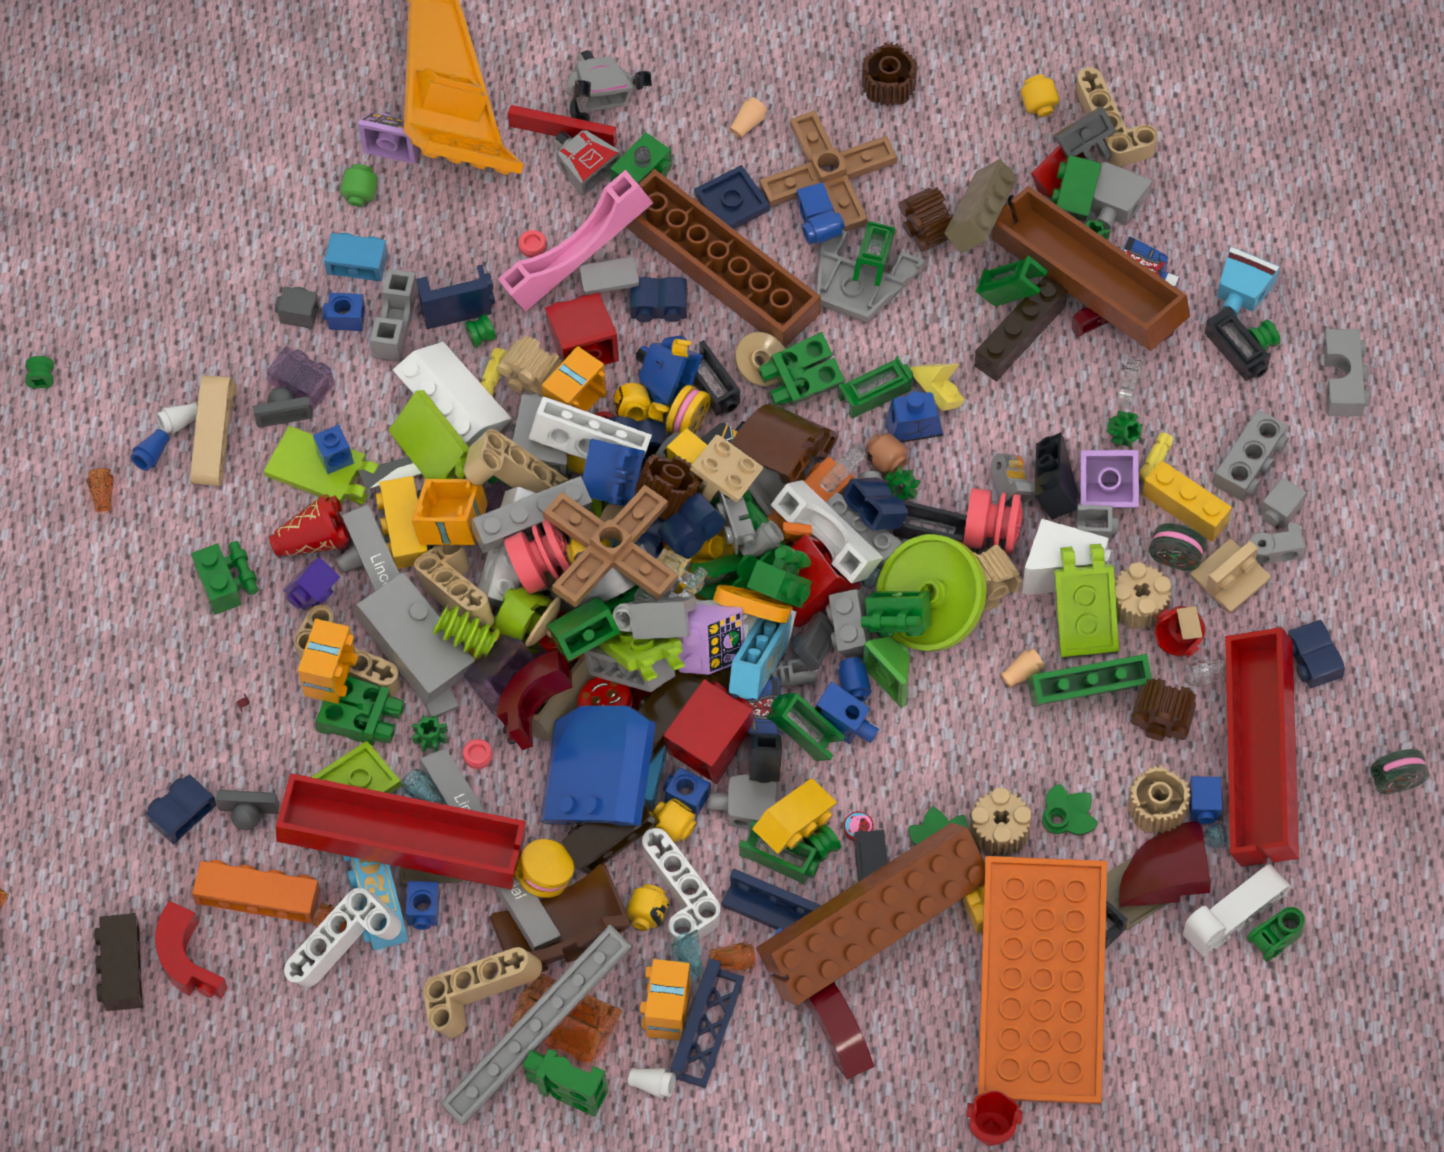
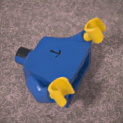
M679 335L664 338L661 343H652L649 348L646 346L640 347L636 353V360L643 364L639 380L646 386V390L653 402L648 410V418L663 422L664 412L667 413L669 411L667 404H673L682 388L686 385H692L703 355L688 350L691 341H688L685 336Z

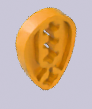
M718 585L713 597V601L723 606L742 607L743 613L779 623H787L792 611V607L785 602L741 587Z

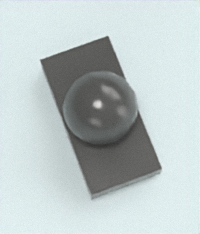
M286 387L272 389L268 395L267 403L253 406L256 424L259 428L312 419L313 417L309 396L295 398L293 392Z
M821 611L813 614L805 631L799 632L792 640L794 654L801 658L811 672L819 669L832 645L831 633L835 632L834 626Z
M219 790L216 794V803L219 811L232 812V822L241 830H252L260 821L261 813L278 814L279 802L275 793Z

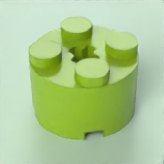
M524 586L518 589L510 588L504 594V603L498 615L494 618V623L491 627L493 630L499 629V636L523 652L527 654L537 653L540 651L537 648L540 645L539 642L529 647L525 646V643L541 616L552 603V600L539 592L528 594Z

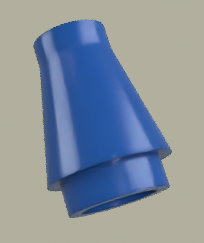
M156 429L152 435L133 448L132 462L138 468L145 471L154 468L170 440L168 434L161 429Z

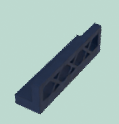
M733 869L730 875V887L721 903L722 907L776 930L778 928L784 930L821 906L818 903L736 869Z
M709 958L670 1067V1072L675 1074L677 1080L703 1088L707 1087L744 981V976L721 970L720 961ZM719 977L736 982L733 992L723 997L720 996L716 989ZM713 994H715L717 999L711 1002ZM730 999L728 1006L726 1007L724 1001ZM720 1004L725 1015L722 1020L711 1024L706 1015L707 1011ZM705 1021L706 1024H707V1027L701 1029V1028H702V1025H703V1022ZM720 1026V1029H719V1032H718V1035H717L714 1029ZM710 1031L715 1039L714 1046L701 1052L697 1044L698 1036ZM695 1048L698 1054L692 1056V1053ZM710 1054V1057H709V1060H708V1063H707V1061H706V1059H705L704 1056H707V1055ZM698 1059H701L706 1068L702 1079L685 1074L688 1065Z

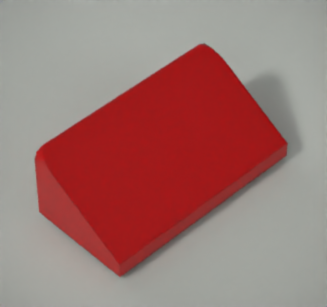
M1060 146L1031 173L1038 192L1050 198L1054 188L1059 189L1061 179L1057 178L1060 163H1065L1067 160ZM1081 153L1075 156V157L1083 158L1082 155H1081Z

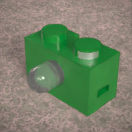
M645 132L610 168L611 182L625 170L638 184L654 169L665 176L672 167L671 149Z

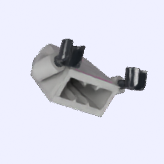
M586 50L577 56L578 62L575 64L573 72L568 76L565 91L568 95L576 98L580 113L622 107L628 104L633 88L641 90L643 86H652L651 72L639 71L635 75L629 74L620 68L612 58L603 57L595 59L592 52Z

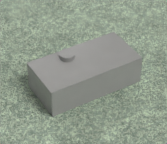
M404 572L356 604L354 617L387 658L396 665L400 674L426 705L473 672L475 659L469 652H463L464 646L462 643L454 647L453 636L446 642L443 641V630L437 635L432 634L433 628L440 616Z

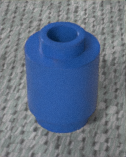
M831 209L808 218L806 223L801 224V228L809 245L813 243L818 245L841 236L845 225L840 213L835 214Z
M856 657L841 661L837 671L840 687L861 702L865 701L872 692L866 665L862 663L860 658Z

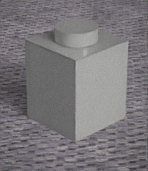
M1282 477L1263 500L1260 514L1263 515L1264 520L1270 525H1278L1284 529L1304 505L1306 492Z

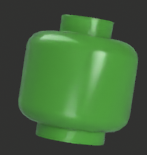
M353 164L352 168L346 169L343 173L340 194L345 199H348L347 203L349 205L363 207L364 203L372 202L375 198L378 176L373 172V168L369 166Z

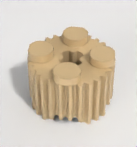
M525 335L522 340L514 341L496 369L504 377L508 378L507 386L511 390L519 394L524 390L529 394L542 395L541 385L560 366L562 360L554 352L551 356L548 355V352L539 348V341Z
M999 545L992 546L980 555L973 552L982 566L986 580V601L983 612L990 611L999 606L1000 602L998 600L1008 595L1009 591L1013 594L1019 591V587L1023 583L1019 576V571Z
M1141 562L1132 563L1129 568H1125V572L1121 571L1115 580L1116 610L1119 623L1123 622L1125 627L1129 626V629L1133 627L1145 629V626L1151 628L1152 624L1155 626L1158 621L1156 616L1169 608L1171 598L1170 579L1163 576V572L1159 573L1157 568L1152 569V566L1148 568L1146 564Z
M1155 765L1153 769L1148 767L1145 773L1142 772L1141 776H1137L1136 781H1133L1128 799V812H1130V818H1133V823H1136L1137 828L1143 832L1151 833L1154 831L1155 834H1158V832L1164 833L1166 830L1171 831V828L1175 829L1177 825L1180 826L1184 822L1189 806L1190 788H1188V782H1185L1184 779L1180 780V775L1175 776L1174 771L1170 773L1169 769L1163 768V765L1160 768H1157Z
M996 788L993 792L989 791V795L985 793L983 798L980 797L978 802H975L971 813L970 833H972V837L975 839L976 846L979 845V850L983 849L984 854L990 853V855H993V853H996V856L1000 854L1005 856L1008 853L1012 855V852L1016 854L1018 849L1022 850L1023 845H1026L1030 833L1031 810L1029 807H1026V801L1022 802V797L1017 798L1016 793L1012 795L1011 791H1008L1006 788Z

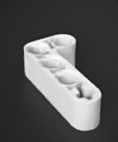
M659 828L647 830L642 837L644 857L683 908L672 916L669 921V937L675 946L686 948L714 931L720 925V904L668 834ZM661 845V852L663 854L662 856L660 854V850L656 846ZM671 865H676L680 867V869L676 872H669L666 870V868ZM687 888H694L697 890V892L693 895H686L683 893V891ZM703 911H712L713 913H715V915L710 918H704L700 914ZM679 927H687L688 929H690V931L686 934H678L675 932V930Z
M1268 864L1210 910L1207 906H1202L1196 910L1186 921L1183 936L1203 958L1209 956L1207 953L1211 949H1217L1231 938L1230 934L1236 930L1239 932L1254 920L1252 917L1258 912L1262 914L1284 897L1291 889V885L1271 864Z
M362 888L353 889L288 959L284 968L285 976L293 983L304 987H312L322 979L365 930L382 939L391 940L399 935L402 927L401 920L379 896ZM367 898L366 907L360 910L362 900ZM387 918L385 928L380 930V922ZM346 920L347 927L340 933V926ZM326 943V951L320 955V948Z

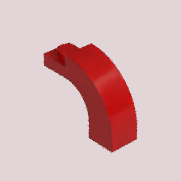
M168 901L159 917L155 932L156 951L166 976L177 989L188 996L191 995L196 986V990L206 997L212 998L213 995L223 998L228 989L225 978L197 966L186 956L188 941L199 924L195 912Z

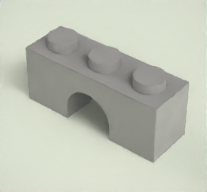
M394 269L387 270L382 290L383 306L381 317H375L370 337L373 358L399 362L401 360L418 292L416 274L414 272Z
M1326 329L1323 339L1324 367H1338L1347 374L1343 378L1329 379L1326 389L1328 416H1362L1364 406H1369V390L1364 389L1368 370L1367 365H1362V357H1365L1366 354L1365 340L1360 339V329Z

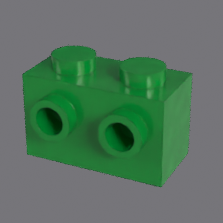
M1069 155L1065 163H1060L1057 178L1061 179L1059 189L1054 188L1051 202L1077 220L1086 221L1089 216L1101 163Z
M599 597L592 599L546 625L558 650L568 661L620 633L609 608Z

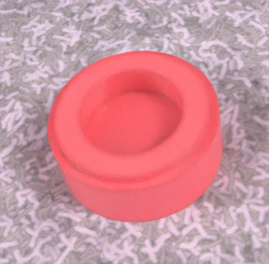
M526 231L519 238V249L526 257L532 258L543 254L547 248L546 238L539 231Z
M474 739L464 746L463 759L470 768L482 769L490 764L493 753L488 742L482 739Z

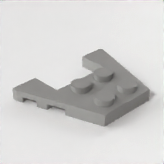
M842 230L841 236L821 243L816 293L821 296V306L868 323L923 269L925 260L901 251L891 274L883 273L880 287L874 286L877 269L863 264L861 265L858 281H854L852 279L856 262L839 256L847 239V231Z

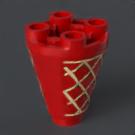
M328 494L320 496L278 527L274 534L269 536V541L277 557L282 555L288 557L347 548L351 538L339 513L342 511V507L337 496L330 497Z

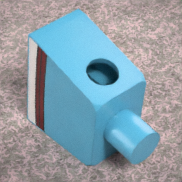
M1230 247L1217 297L1225 300L1222 310L1230 306L1235 316H1237L1241 307L1253 312L1276 283L1280 266Z

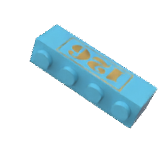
M792 615L789 616L787 623H779L760 617L757 619L732 661L729 693L736 694L744 699H758L788 647Z
M344 856L345 862L351 861L353 870L347 871L351 888H362L379 896L399 917L402 924L399 935L391 940L382 939L365 930L363 932L365 943L371 941L374 951L409 942L390 866L388 864ZM367 898L362 900L360 910L366 907ZM387 918L380 922V930L385 928Z

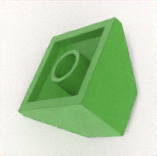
M891 636L868 640L864 643L863 664L866 665L868 674L902 709L906 705L910 653L903 643H897Z

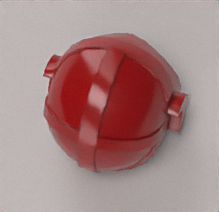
M1177 606L1170 611L1166 609L1156 616L1158 620L1155 625L1156 641L1163 651L1178 657L1186 655L1189 658L1199 650L1197 645L1202 642L1205 636L1206 628L1202 616L1198 613L1203 637L1183 640L1177 609L1186 608V606Z
M997 1090L976 1096L973 1103H967L966 1108L967 1117H970V1131L976 1139L987 1146L999 1145L1010 1140L1015 1133L1016 1124L1021 1125L1023 1111L1019 1110V1105L1010 1097Z

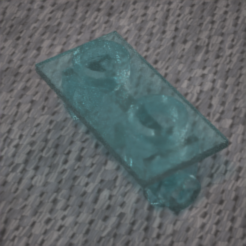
M696 929L691 933L684 932L671 944L672 961L690 963V977H697L703 970L702 963L700 962L702 949L699 944V931Z

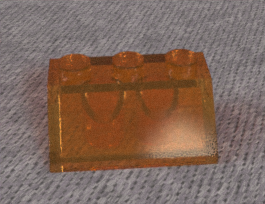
M541 974L519 996L510 1026L513 1027L557 980ZM587 995L544 1042L550 1048L561 1049L572 1054L579 1061L592 1064L602 1053L623 1010Z

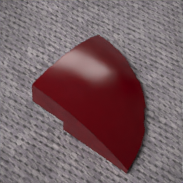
M1191 821L1182 823L1180 826L1177 825L1175 829L1171 828V831L1166 830L1164 833H1159L1137 850L1122 876L1119 891L1120 907L1180 902V896L1210 893V876L1201 822Z

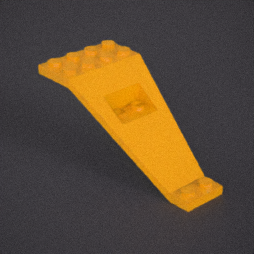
M407 0L409 8L404 133L412 140L411 143L422 150L421 153L427 157L437 159L438 156H442L456 164H461L462 161L469 162L473 167L483 170L486 167H491L504 175H509L510 172L521 174L524 163L502 143L460 1Z

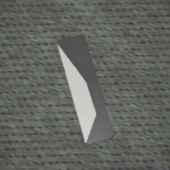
M409 457L381 464L374 474L365 469L359 470V474L367 489L380 486L379 482L422 474Z

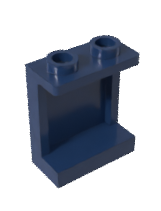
M478 265V280L435 290L430 289L427 276L417 278L420 307L426 329L479 318L483 314L491 315V305L495 304L490 273L485 274L483 266Z

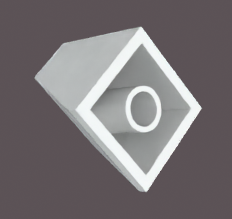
M1041 519L1025 566L1022 593L1030 595L1055 592L1054 570L1062 569L1060 547L1072 546L1075 551V567L1092 566L1089 545L1101 543L1104 548L1105 565L1110 564L1112 550L1107 549L1109 538Z

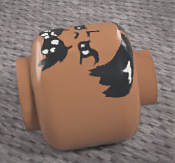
M885 433L881 436L876 434L866 445L868 448L866 460L882 475H887L889 472L895 474L899 466L903 469L908 463L907 447L891 433Z

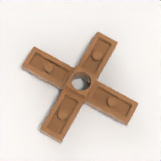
M815 110L791 118L790 126L808 163L759 180L760 188L770 207L797 198V189L823 182L835 214L839 212L844 221L845 228L842 230L850 231L867 225L868 218L849 180L897 163L898 157L888 137L884 136L838 152L836 147L833 148ZM825 165H832L837 169L826 172L820 168Z
M644 485L612 521L608 519L604 522L561 492L543 511V518L586 549L552 585V591L576 608L613 567L660 600L676 583L678 574L637 546L635 542L668 507V501ZM613 538L619 541L620 545L608 548L602 545L601 541Z

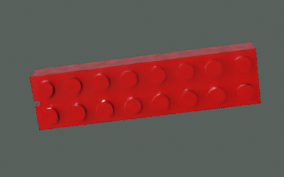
M1282 627L1225 636L1230 854L1241 867L1266 864L1267 858H1270L1272 862L1299 859L1293 641Z
M290 773L276 823V839L280 843L510 890L513 889L526 831V821L292 773Z

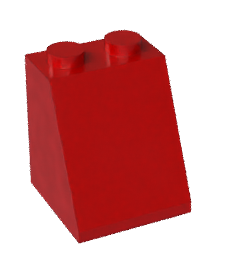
M599 293L584 294L577 299L566 302L560 301L545 307L546 321L556 351L560 357L559 359L562 362L577 346L604 365L619 361L617 332Z
M805 534L791 547L795 551L806 553L811 559V565L808 568L800 569L798 575L812 581L810 595L803 603L802 608L789 604L792 610L796 611L793 626L800 628L811 620L813 614L826 610L827 605L830 604L829 595L862 588L859 581L851 583L831 564V553L819 539Z
M704 679L663 737L669 755L717 785L755 721L752 705L741 697L735 699L727 694L728 690L718 682L714 681L711 684Z

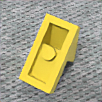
M958 363L925 364L910 368L913 377L926 392L933 393L935 402L942 411L956 409L964 403L965 399L958 392V388L949 381V378L959 366Z

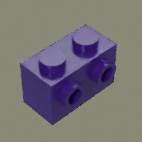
M318 557L306 565L283 591L287 594V600L294 607H301L305 610L311 605L314 607L324 603L334 592L331 587L340 576Z

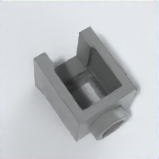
M1078 505L1076 529L1109 538L1108 543H1111L1112 534H1117L1118 517H1112L1113 506Z

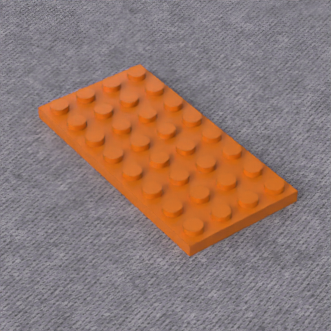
M985 856L978 1095L997 1090L1014 1101L1101 1105L1107 861Z

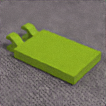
M424 390L415 391L388 431L425 479H455L454 475L458 479H465L464 466L469 450L468 445Z
M288 426L263 472L269 478L318 497L328 494L330 497L336 495L341 505L345 499L364 505L368 497L367 494H364L366 488L353 483L356 477L360 476L359 470L365 469L374 474L379 465L372 461H366L364 453L351 449L354 464L327 474L317 453L313 434Z
M1101 543L1089 545L1092 566L1075 567V551L1072 546L1060 547L1062 569L1054 570L1059 652L1061 657L1119 651L1114 566L1112 564L1105 565L1104 548Z
M620 631L616 636L598 645L629 672L638 669L646 682L658 677V674L652 668V664L663 658L666 659L672 671L685 667V664L678 656V654L682 653L683 649L681 640L677 637L634 639L632 631Z
M365 741L311 776L312 778L386 793H393L402 787L401 780L368 741Z

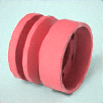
M972 488L963 544L968 548L982 550L987 538H992L993 546L999 545L1000 540H1006L1005 553L1012 554L1013 548L1019 539L1022 524L1021 495L1014 494L1012 506H1005L1007 493L1002 492L997 505L992 504L991 490Z
M548 520L542 521L545 535L538 525L532 526L534 537L532 541L529 540L523 531L504 539L510 561L528 594H533L548 587L545 573L550 572L557 581L562 575L559 567L561 566L565 572L571 566L567 555L568 543L563 533Z

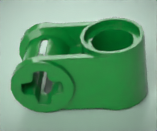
M1286 907L1266 922L1255 927L1246 939L1249 943L1253 942L1264 955V961L1269 962L1301 937L1305 916L1298 908ZM1291 920L1298 927L1289 929L1283 925V922Z

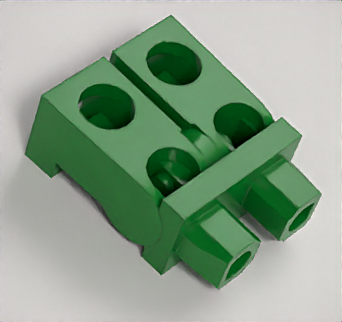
M823 332L773 354L768 362L759 367L758 372L764 383L777 378L781 387L769 392L774 405L781 406L789 403L792 406L828 390L838 388L839 384L845 382L835 358L831 359L833 354Z
M350 676L347 677L345 682L348 688L346 696L340 697L338 704L323 701L316 719L317 732L327 735L332 733L357 742L368 741L372 746H374L375 741L383 743L392 742L395 725L383 722L384 717L387 715L400 719L404 710V701L391 696L389 688L382 686L380 688Z
M548 1049L545 1056L531 1050L523 1064L524 1070L527 1071L526 1080L538 1086L539 1094L548 1097L551 1093L552 1097L594 1117L597 1115L609 1091L604 1070L594 1066L591 1072L588 1073L572 1066L569 1060L558 1056L557 1052Z

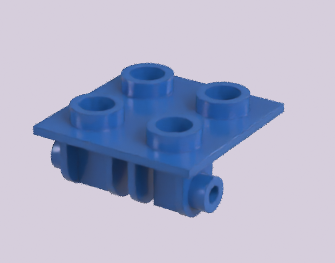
M591 439L582 478L590 498L606 501L614 505L626 506L635 496L636 491L634 490L640 477L645 450Z

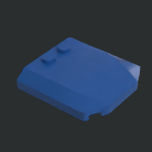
M580 706L557 719L554 726L540 822L549 825H570V822L641 826L656 723L629 706Z

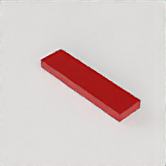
M510 105L508 111L509 127L557 136L564 131L571 138H574L581 131L587 130L614 148L617 143L616 127L515 105Z

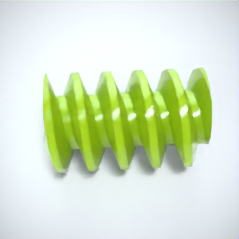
M447 604L433 628L432 634L437 635L443 630V641L446 642L453 636L454 647L464 642V653L474 648L473 658L477 659L482 654L486 658L500 630L496 629L489 634V623L479 628L480 618L475 617L472 621L468 622V611L458 616L459 606L455 605L448 610Z

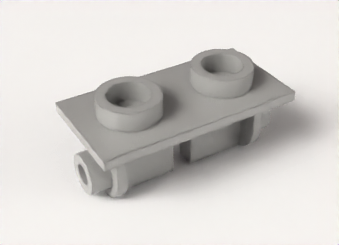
M720 492V503H716V510L726 520V527L723 528L726 543L732 544L735 554H738V545L752 546L755 544L757 536L751 519L739 520L749 517L743 496L738 502H734L729 497L725 498L724 494Z

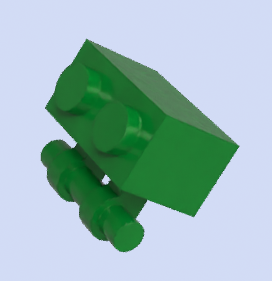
M238 541L231 542L228 545L231 554L226 557L223 556L218 543L191 553L195 569L214 615L242 605L238 593L239 590L246 588L248 595L256 594L259 591L255 572L250 570L247 563V553L245 549H241ZM237 567L240 575L233 579L229 569Z
M784 546L778 547L775 550L776 558L773 565L757 560L747 588L802 608L803 603L810 595L812 583L811 580L798 575L800 569L808 568L811 565V559L807 554Z
M873 591L865 598L866 616L861 617V627L867 628L868 632H877V635L881 637L895 635V632H905L906 636L914 637L923 635V632L932 625L929 591Z

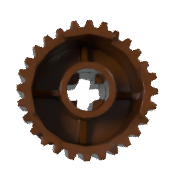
M885 42L884 45L878 47V50L873 49V53L869 52V55L863 58L862 88L871 102H880V105L885 103L886 106H889V104L894 106L895 103L898 105L904 104L910 99V95H913V91H915L917 61L912 58V55H909L908 51L904 52V48H901L898 43L893 45V42H890V44Z
M938 187L932 190L927 188L898 203L901 213L907 218V221L903 222L904 229L910 238L916 237L915 240L921 252L949 240L944 233L953 214L949 215L943 203L946 199Z
M652 454L646 460L634 491H636V495L646 485L666 499L668 507L659 516L661 519L666 520L673 514L678 513L684 502L696 494L701 482L696 478L697 475H694V472L690 470L692 463H687L686 459L682 460L680 456H673V459L668 460L666 457L662 459L659 455Z
M1154 678L1152 680L1147 679L1146 685L1142 686V688L1140 687L1130 722L1135 726H1139L1140 729H1145V732H1147L1146 736L1154 740L1163 741L1164 737L1185 740L1196 708V702H1194L1196 694L1193 693L1194 691L1189 690L1190 688L1181 686V689L1178 690L1176 687L1166 686V681L1160 678L1157 680Z

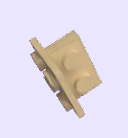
M715 435L693 463L690 470L704 480L699 488L703 490L702 495L709 502L713 500L719 491L734 502H738L761 473L763 466L721 436Z
M1229 539L1191 572L1190 577L1224 609L1232 613L1270 581L1271 575L1257 563L1258 547L1253 542L1249 541L1243 547H1240L1232 539Z

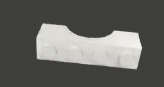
M803 480L787 483L772 502L771 506L787 522L812 525V534L831 553V564L851 583L867 579L883 559L868 542Z

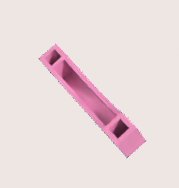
M626 170L623 171L603 189L600 200L593 212L576 232L553 249L538 256L518 261L498 278L499 282L526 312L652 205V200Z

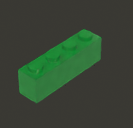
M1142 654L1034 674L1027 678L1032 707L1142 687L1146 685L1147 679L1152 680L1148 655Z

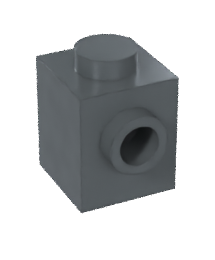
M284 287L282 296H278L275 303V313H278L280 323L313 329L320 306L317 292L308 291L302 287Z

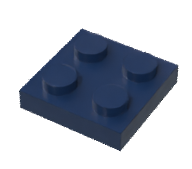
M742 165L694 189V195L700 204L733 229L770 211V204Z

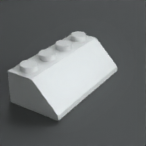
M444 342L413 351L393 369L413 394L417 390H424L469 448L486 431L494 429L500 432L513 420Z

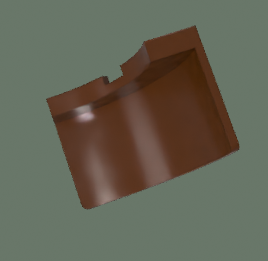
M765 404L746 420L731 444L763 467L779 473L781 482L787 484L796 481L800 473L810 462V455L825 460L837 441L838 435L827 427L774 404Z
M599 864L588 875L567 887L561 894L540 900L561 935L558 942L532 951L508 910L494 912L490 916L502 950L506 951L516 947L525 949L541 961V973L548 970V964L565 958L567 963L577 960L609 925H612L620 934L631 925L605 864Z

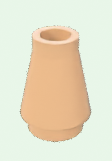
M753 97L748 101H744L729 130L742 139L746 133L766 118L767 108Z
M1032 648L1029 651L1024 650L1000 675L1008 687L1011 688L1016 684L1026 681L1031 675L1041 673V670L1046 667L1040 656Z

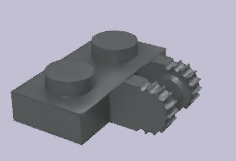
M1100 106L1055 133L1054 136L1066 158L1069 155L1076 156L1081 153L1083 159L1095 161L1088 149L1095 144L1100 156L1107 160L1111 155L1103 139L1116 132L1104 107Z

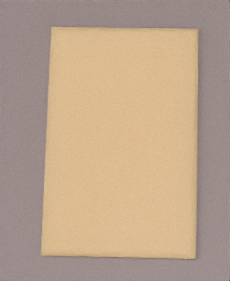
M1197 607L1177 609L1183 640L1203 637Z

